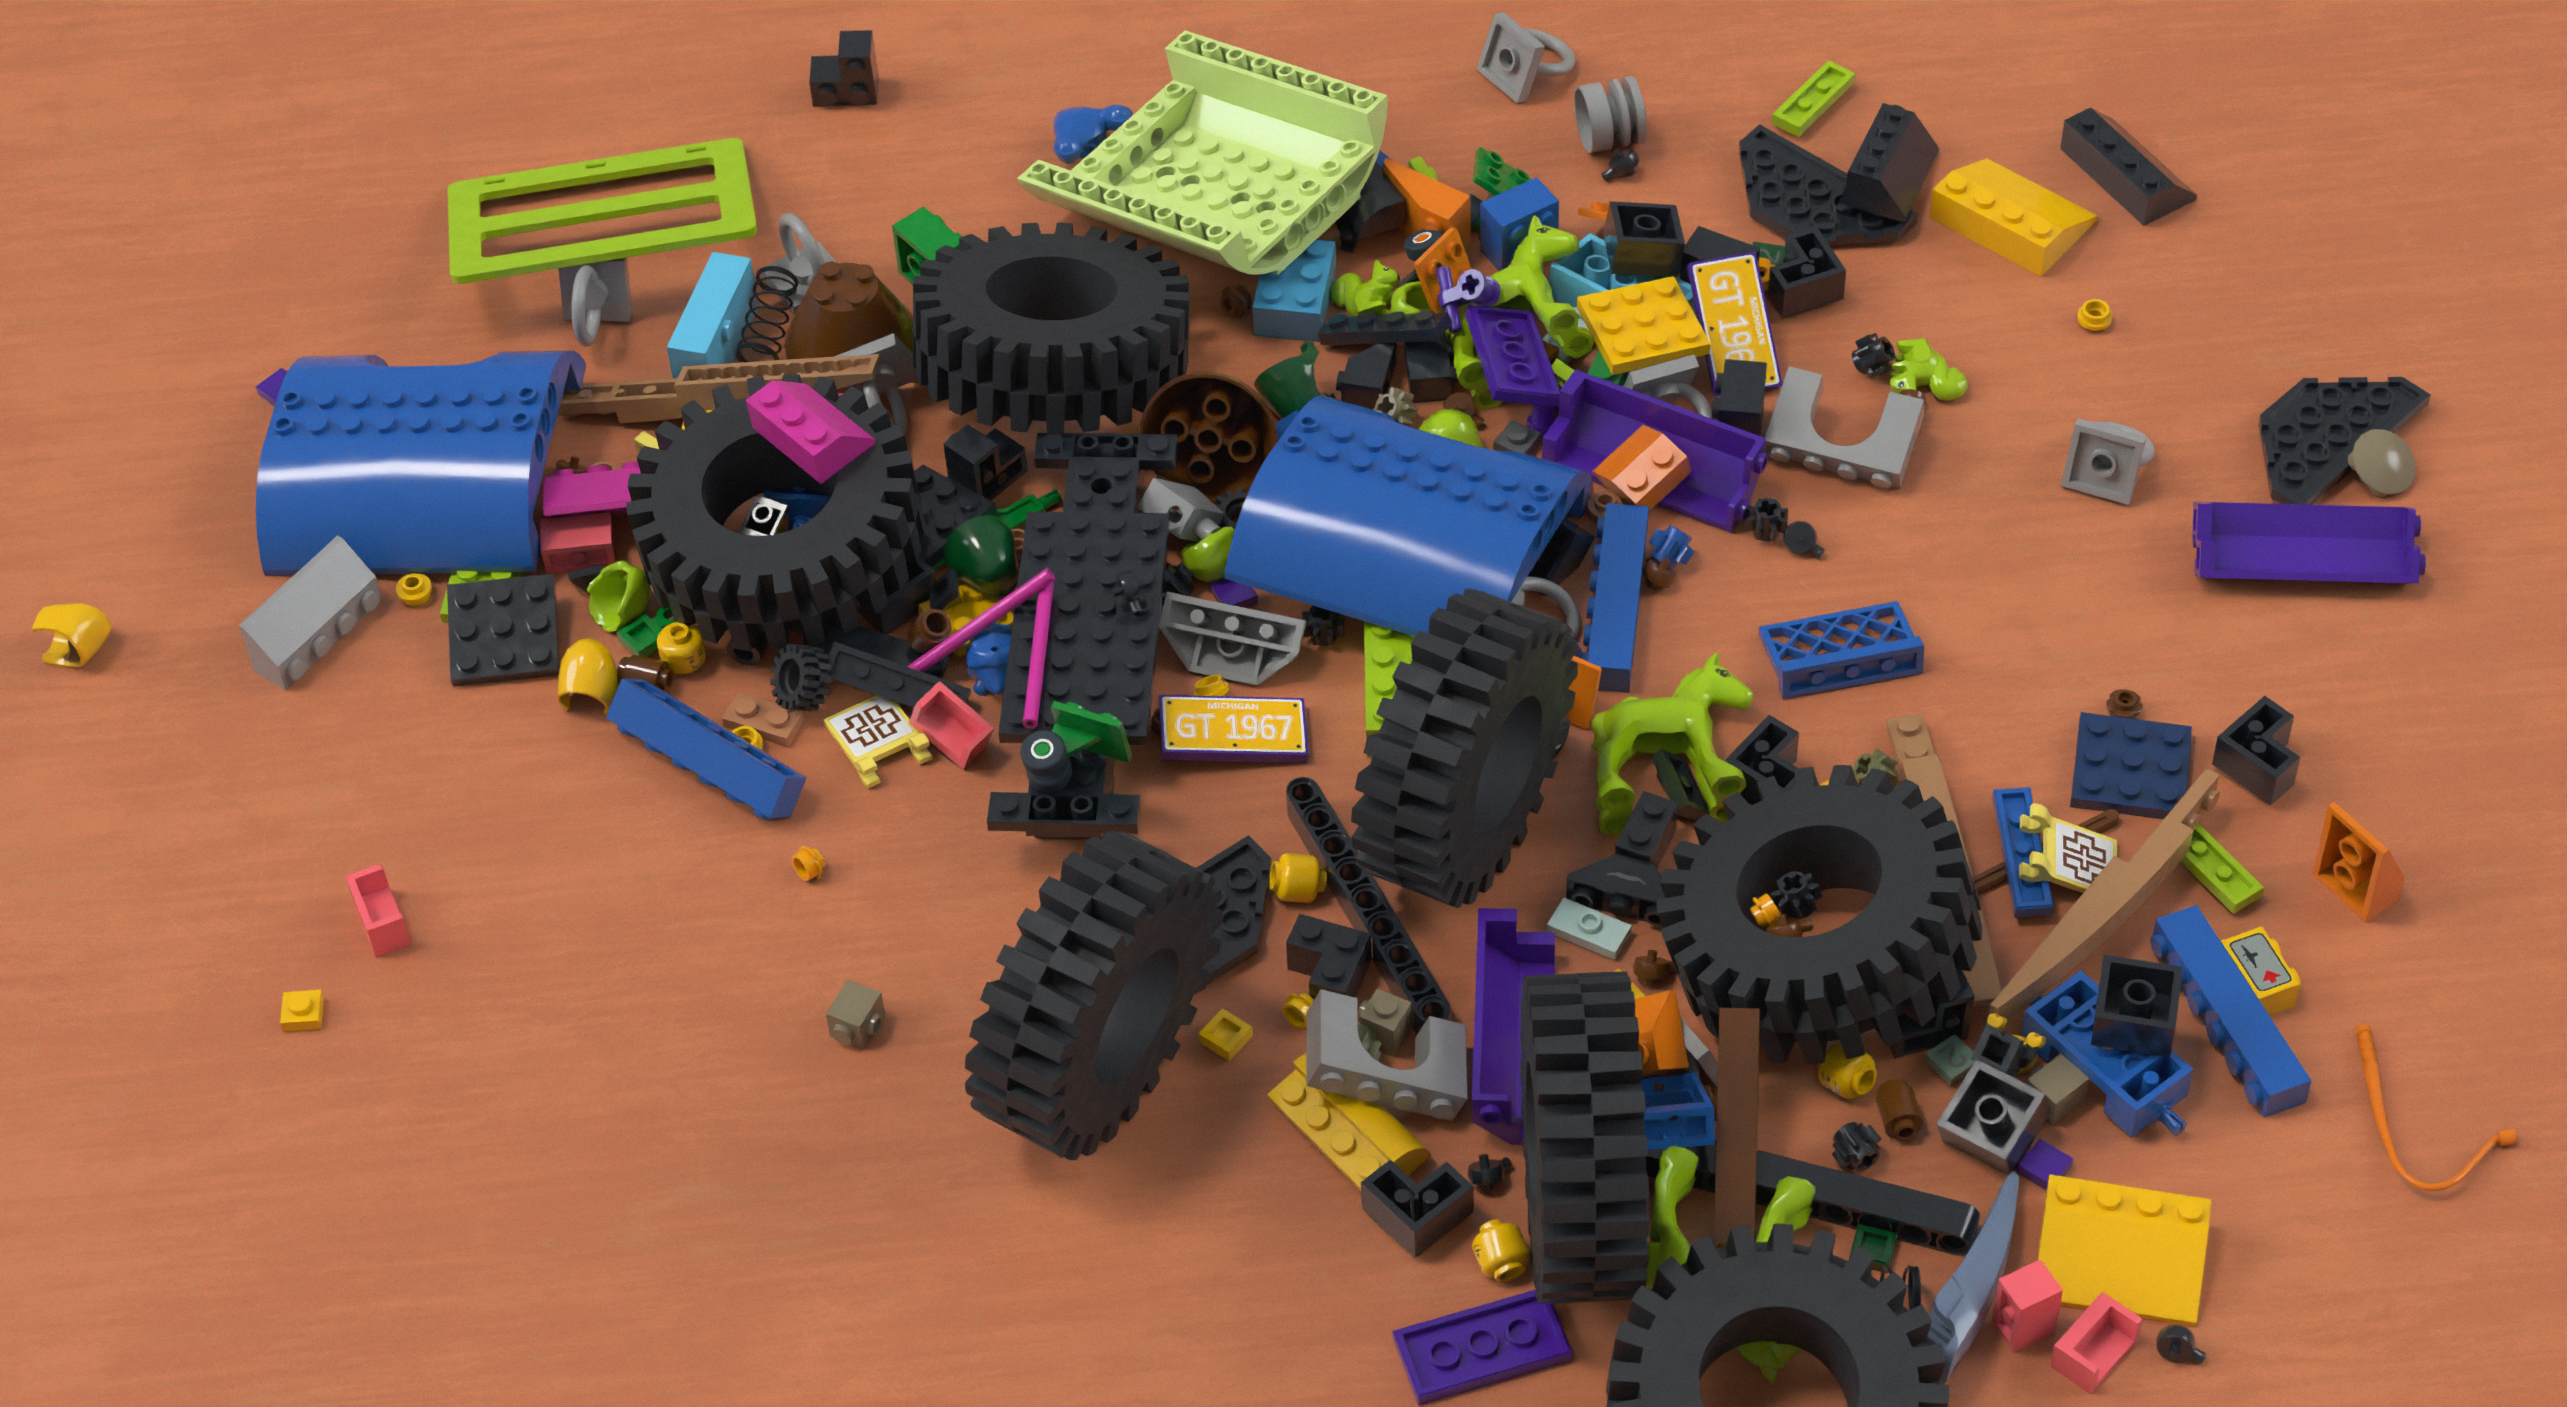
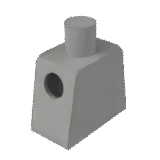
M1153 478L1138 505V509L1143 513H1169V532L1181 539L1200 542L1209 533L1214 534L1222 529L1219 524L1223 519V512L1193 486ZM1179 506V509L1175 510L1172 507Z

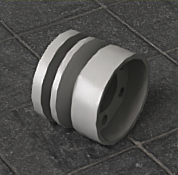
M1633 76L1622 77L1620 82L1617 79L1609 80L1607 95L1599 82L1575 87L1574 110L1581 142L1587 153L1611 149L1613 134L1621 147L1629 146L1630 141L1633 144L1645 143L1647 133L1646 109L1640 88Z

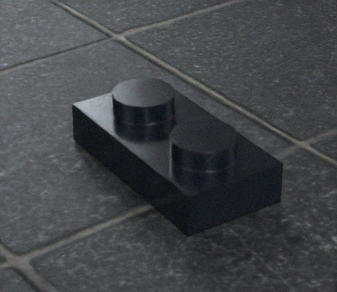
M1660 749L1651 758L1657 770L1656 776L1658 781L1665 787L1670 800L1678 802V816L1698 821L1704 814L1710 815L1686 759Z

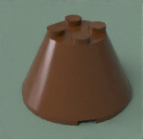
M826 262L821 265L820 272L813 278L787 330L785 337L787 360L835 357L893 333L913 353V314L874 274L871 266L856 263ZM851 386L837 389V392L845 393Z
M1216 372L1188 373L1164 384L1148 402L1139 428V434L1178 435L1176 470H1153L1156 473V478L1193 486L1214 504H1216V499L1219 496L1225 498V492L1228 490L1235 494L1236 488L1242 487V492H1247L1248 487L1251 488L1263 462L1279 441L1276 421L1263 398L1244 382Z

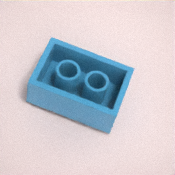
M1315 240L1279 275L1272 272L1260 274L1252 307L1254 336L1320 342L1317 333L1325 325L1330 302V289L1336 275V242Z

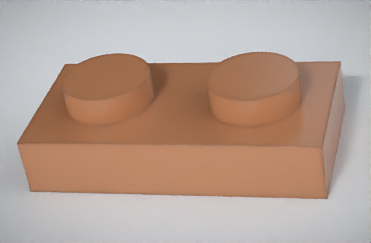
M738 692L723 715L722 722L723 727L731 730L741 726L752 727L761 735L763 740L789 747L804 723V716L801 711L781 708L782 705Z

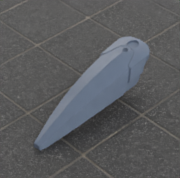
M2013 1171L2001 1186L1966 1257L1949 1281L1936 1295L1932 1304L1933 1309L1928 1314L1932 1322L1926 1341L1928 1345L1941 1343L1946 1360L1940 1384H1944L1950 1378L1951 1373L1960 1364L1962 1356L1968 1351L1980 1331L1995 1298L1998 1280L2003 1276L2016 1217L2019 1176Z

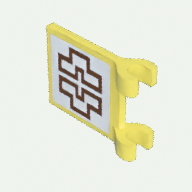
M874 696L823 719L824 725L852 762L867 789L881 783L880 778L875 773V770H878L875 762L907 747L910 748L919 765L933 759L932 754L927 749L930 743L926 735L919 733L909 724L910 719L898 703Z
M2033 803L2030 806V817L2025 814L2020 816V830L2030 834L2043 833V854L2033 851L2030 854V865L2024 862L2019 865V877L2025 881H2050L2084 893L2114 856L2117 857L2116 839L2054 818L2043 805Z

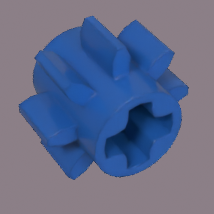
M1669 525L1666 531L1657 528L1649 540V543L1655 547L1651 555L1660 562L1663 558L1670 560L1669 567L1673 569L1678 562L1687 565L1695 552L1688 546L1693 538L1673 525Z

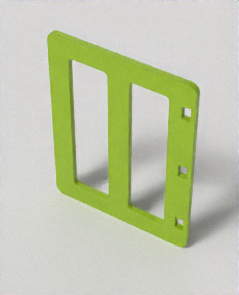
M727 138L457 181L450 184L447 188L450 276L452 282L456 284L745 239L757 233L743 141L739 138ZM703 165H714L716 179L710 182L481 217V202L484 200ZM708 203H720L722 218L717 221L494 257H483L482 241L489 238Z

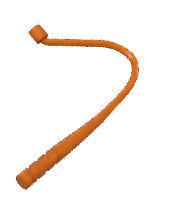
M2361 1024L2355 1028L2377 1128L2393 1167L2409 1184L2425 1191H2441L2451 1188L2460 1183L2497 1143L2500 1146L2517 1144L2515 1129L2498 1130V1135L2491 1137L2461 1171L2451 1179L2440 1183H2424L2415 1179L2402 1166L2393 1146L2387 1124L2378 1060L2376 1059L2377 1054L2371 1026L2369 1024Z

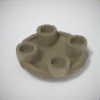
M2372 429L2362 434L2354 444L2353 451L2348 455L2349 466L2356 470L2360 479L2371 489V492L2376 497L2385 498L2388 495H2396L2407 490L2414 481L2416 464L2412 451L2407 443L2397 434L2385 429Z

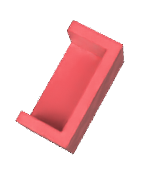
M611 512L540 519L541 554L546 574L576 571L598 565L605 568L617 562L616 534Z
M940 681L916 703L909 721L911 726L919 733H924L933 745L962 770L987 748L994 730L993 726Z
M378 864L347 875L346 879L354 904L375 957L411 945L404 918L396 905L383 866Z
M2040 1260L1998 1280L1991 1322L2013 1353L2054 1334L2056 1330L2063 1289Z
M2101 1292L2054 1345L2050 1367L2091 1394L2138 1341L2142 1325L2141 1317L2104 1292Z

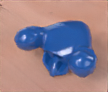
M1111 105L1103 109L1072 107L1061 110L1057 113L1053 122L1056 138L1053 150L1058 159L1066 164L1075 162L1079 157L1083 160L1107 139V131H1116L1134 114L1129 107L1123 105Z

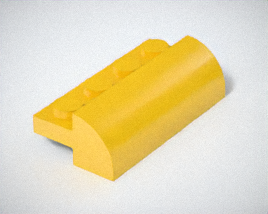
M1307 1053L1293 1062L1296 1069L1267 1094L1269 1100L1360 1192L1361 1182L1389 1160L1394 1162L1409 1176L1431 1157L1429 1150L1382 1104L1362 1101L1358 1098L1337 1093H1328L1306 1086Z

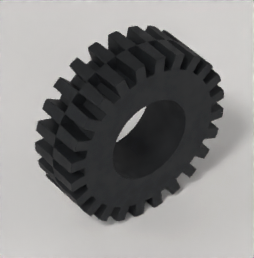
M1023 223L1021 235L1012 236L1004 226L988 229V242L973 234L959 238V250L947 245L942 246L936 250V261L926 259L920 266V276H915L913 279V368H916L917 381L920 386L928 385V395L936 402L949 399V410L962 416L977 408V422L988 426H993L1003 416L1010 417L1012 431L1027 432L1033 420L1046 421L1047 434H1064V421L1077 420L1083 432L1100 430V416L1103 415L1117 426L1132 422V408L1143 413L1148 402L1159 388L1172 379L1187 374L1190 317L1189 281L1186 275L1180 276V266L1174 259L1162 261V250L1149 245L1137 250V238L1128 234H1122L1112 242H1107V229L1091 226L1084 236L1073 235L1072 223H1057L1055 234H1041L1038 223Z
M783 374L782 381L802 383L800 374ZM763 376L747 379L749 397L766 385ZM818 377L812 388L875 439L873 446L822 484L753 429L745 401L749 397L736 401L728 385L712 390L716 409L709 413L695 400L680 408L685 430L666 420L655 430L659 449L643 446L640 450L637 461L641 474H630L627 487L631 502H626V509L649 585H652L655 598L662 609L665 610L671 607L675 622L683 623L687 627L697 622L702 639L715 644L719 642L727 629H729L735 649L752 651L758 632L762 631L766 633L771 651H779L781 648H786V645L789 644V630L803 628L808 645L812 646L825 642L822 627L823 621L833 618L845 634L859 626L855 604L859 602L874 614H877L888 605L884 584L898 590L905 586L909 579L906 562L917 563L922 550L919 535L925 533L922 503L910 451L907 449L902 429L898 424L895 426L891 425L889 413L881 404L877 403L868 409L864 392L851 386L839 398L834 380L824 377ZM801 487L818 491L830 497L826 506L814 518L787 532L754 536L737 533L723 527L733 511L747 500L764 493L766 490Z
M1472 588L1465 589L1463 595L1455 593L1449 597L1446 610L1438 607L1433 612L1429 620V632L1419 631L1411 642L1412 662L1408 664L1400 661L1392 676L1397 690L1392 700L1385 697L1381 700L1376 713L1384 718L1380 732L1368 735L1363 752L1372 756L1371 763L1357 775L1355 790L1364 793V795L1352 807L1351 822L1359 826L1351 839L1352 847L1359 850L1356 861L1359 866L1366 868V873L1455 908H1460L1462 903L1472 904L1476 901L1478 891L1486 893L1492 887L1495 871L1503 873L1511 862V843L1521 846L1528 834L1526 818L1529 812L1536 814L1539 812L1544 797L1539 792L1544 778H1553L1558 764L1557 761L1551 759L1554 748L1564 743L1569 726L1561 723V720L1573 708L1576 692L1568 688L1578 675V663L1572 661L1577 651L1576 640L1569 638L1572 633L1569 625L1563 624V621Z
M1834 765L1828 785H1819L1813 767L1795 770L1796 789L1781 793L1775 777L1771 776L1757 782L1762 801L1750 806L1738 792L1730 795L1722 801L1728 822L1724 824L1708 814H1704L1694 824L1699 844L1680 840L1672 854L1678 870L1664 869L1660 885L1665 898L1657 900V913L1663 927L1661 929L1663 939L1690 1008L1696 1017L1702 1014L1707 1029L1718 1039L1720 1008L1760 1009V1041L1767 1059L1770 1061L1785 1063L1794 1042H1798L1806 1064L1825 1063L1827 1041L1835 1040L1840 1041L1847 1059L1865 1055L1861 1034L1873 1029L1876 1030L1884 1044L1889 1046L1903 1039L1897 1017L1905 1013L1921 1027L1936 1016L1930 993L1951 1001L1961 989L1956 969L1971 972L1976 962L1977 956L1972 941H1981L1983 926L1978 912L1981 910V906L1957 827L1953 820L1947 821L1944 808L1935 797L1932 796L1924 801L1919 785L1908 779H1904L1893 789L1888 772L1871 768L1859 787L1851 765ZM1793 871L1801 872L1804 875L1812 874L1814 883L1819 884L1821 891L1834 888H1851L1875 895L1869 905L1848 923L1829 932L1808 937H1783L1765 932L1768 925L1761 928L1749 908L1755 905L1753 902L1754 897L1758 899L1767 893L1772 899L1771 893L1779 890L1776 880Z
M1114 830L1106 831L1103 839L1094 836L1085 842L1082 855L1074 852L1068 855L1062 862L1060 881L1049 876L1040 887L1039 909L1034 912L1025 908L1016 925L1022 935L1015 948L1004 944L996 962L1005 966L1000 979L987 982L980 1000L990 1007L986 1013L973 1020L969 1037L978 1041V1043L966 1054L965 1069L972 1072L965 1082L966 1094L973 1097L970 1102L971 1107L981 1113L980 1115L1061 1158L1065 1157L1073 1161L1078 1159L1080 1153L1089 1156L1096 1152L1100 1140L1105 1143L1111 1141L1117 1135L1120 1118L1129 1122L1139 1110V1093L1141 1090L1151 1094L1161 1080L1158 1071L1159 1064L1164 1057L1171 1061L1173 1060L1180 1047V1044L1174 1038L1181 1025H1191L1198 1008L1190 1003L1194 994L1206 989L1211 972L1205 970L1202 966L1216 955L1220 940L1212 936L1222 924L1223 911L1216 908L1222 896L1220 889L1213 886L1216 882L1215 878L1123 831L1121 834Z
M1627 971L1523 976L1521 987L1522 1000L1520 1003L1522 1026L1520 1027L1522 1060H1520V1077L1523 1096L1521 1099V1113L1524 1126L1523 1158H1525L1526 1168L1525 1193L1526 1199H1528V1234L1530 1235V1256L1537 1301H1539V1304L1632 1300L1638 1289L1642 1285L1644 1287L1647 1285L1649 1217L1646 1199H1649V1180L1646 1172L1645 1156H1648L1647 1136L1644 1134L1646 1107L1645 1092H1642L1641 1086L1643 1072L1641 1051H1638L1639 1025L1638 1018L1635 1017L1634 992L1631 991L1630 976H1628Z
M1773 1224L1768 1242H1754L1751 1226L1745 1225L1731 1228L1724 1248L1716 1249L1709 1236L1691 1243L1686 1263L1680 1265L1671 1256L1657 1268L1653 1287L1649 1290L1642 1285L1631 1300L1628 1319L1626 1322L1621 1321L1616 1334L1606 1385V1407H1704L1700 1394L1699 1380L1707 1368L1729 1350L1744 1344L1761 1341L1793 1345L1819 1359L1839 1382L1848 1407H1948L1949 1385L1940 1384V1378L1946 1363L1941 1343L1928 1345L1926 1341L1932 1322L1923 1305L1909 1311L1904 1307L1903 1302L1908 1285L1894 1271L1882 1282L1871 1276L1875 1258L1873 1254L1857 1246L1848 1261L1833 1255L1836 1235L1821 1230L1816 1231L1811 1247L1793 1244L1794 1225Z

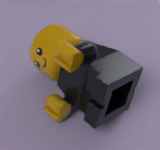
M1990 1014L1987 1019L1988 1024L1982 1033L1971 1060L1976 1061L1978 1059L2011 1077H2014L2016 1074H2025L2032 1070L2037 1061L2038 1049L2045 1045L2046 1038L2035 1032L2029 1033L2027 1037L2008 1034L2001 1030L2006 1026V1018L1999 1014Z

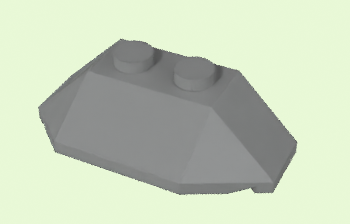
M1167 592L1159 628L1189 672L1208 676L1221 675L1222 679L1260 686L1299 657L1306 621Z

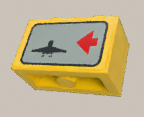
M2262 926L2221 940V943L2269 1016L2295 1007L2301 987L2299 975L2294 968H2289L2282 957L2277 941L2270 939Z

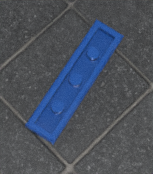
M2031 788L1993 790L1992 800L2014 918L2052 915L2053 902L2049 881L2029 882L2019 877V865L2022 862L2030 865V854L2033 851L2043 854L2040 834H2030L2020 830V816L2025 814L2030 817V806L2033 804Z

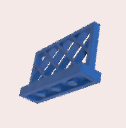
M1898 601L1759 626V637L1778 677L1779 692L1783 699L1923 673L1924 644L1920 636H1914ZM1893 615L1895 619L1890 625L1876 620L1879 617ZM1846 623L1860 625L1856 631L1842 627ZM1814 629L1825 631L1821 638L1807 632ZM1868 629L1883 633L1879 639L1864 635ZM1783 635L1790 639L1786 644L1772 640L1771 637ZM1836 635L1848 641L1842 646L1829 640ZM1891 637L1900 639L1897 641L1887 642ZM1799 641L1813 646L1809 652L1795 648ZM1856 643L1864 645V647L1852 649ZM1821 650L1831 652L1827 654L1818 655V653ZM1786 656L1794 658V660L1783 661Z

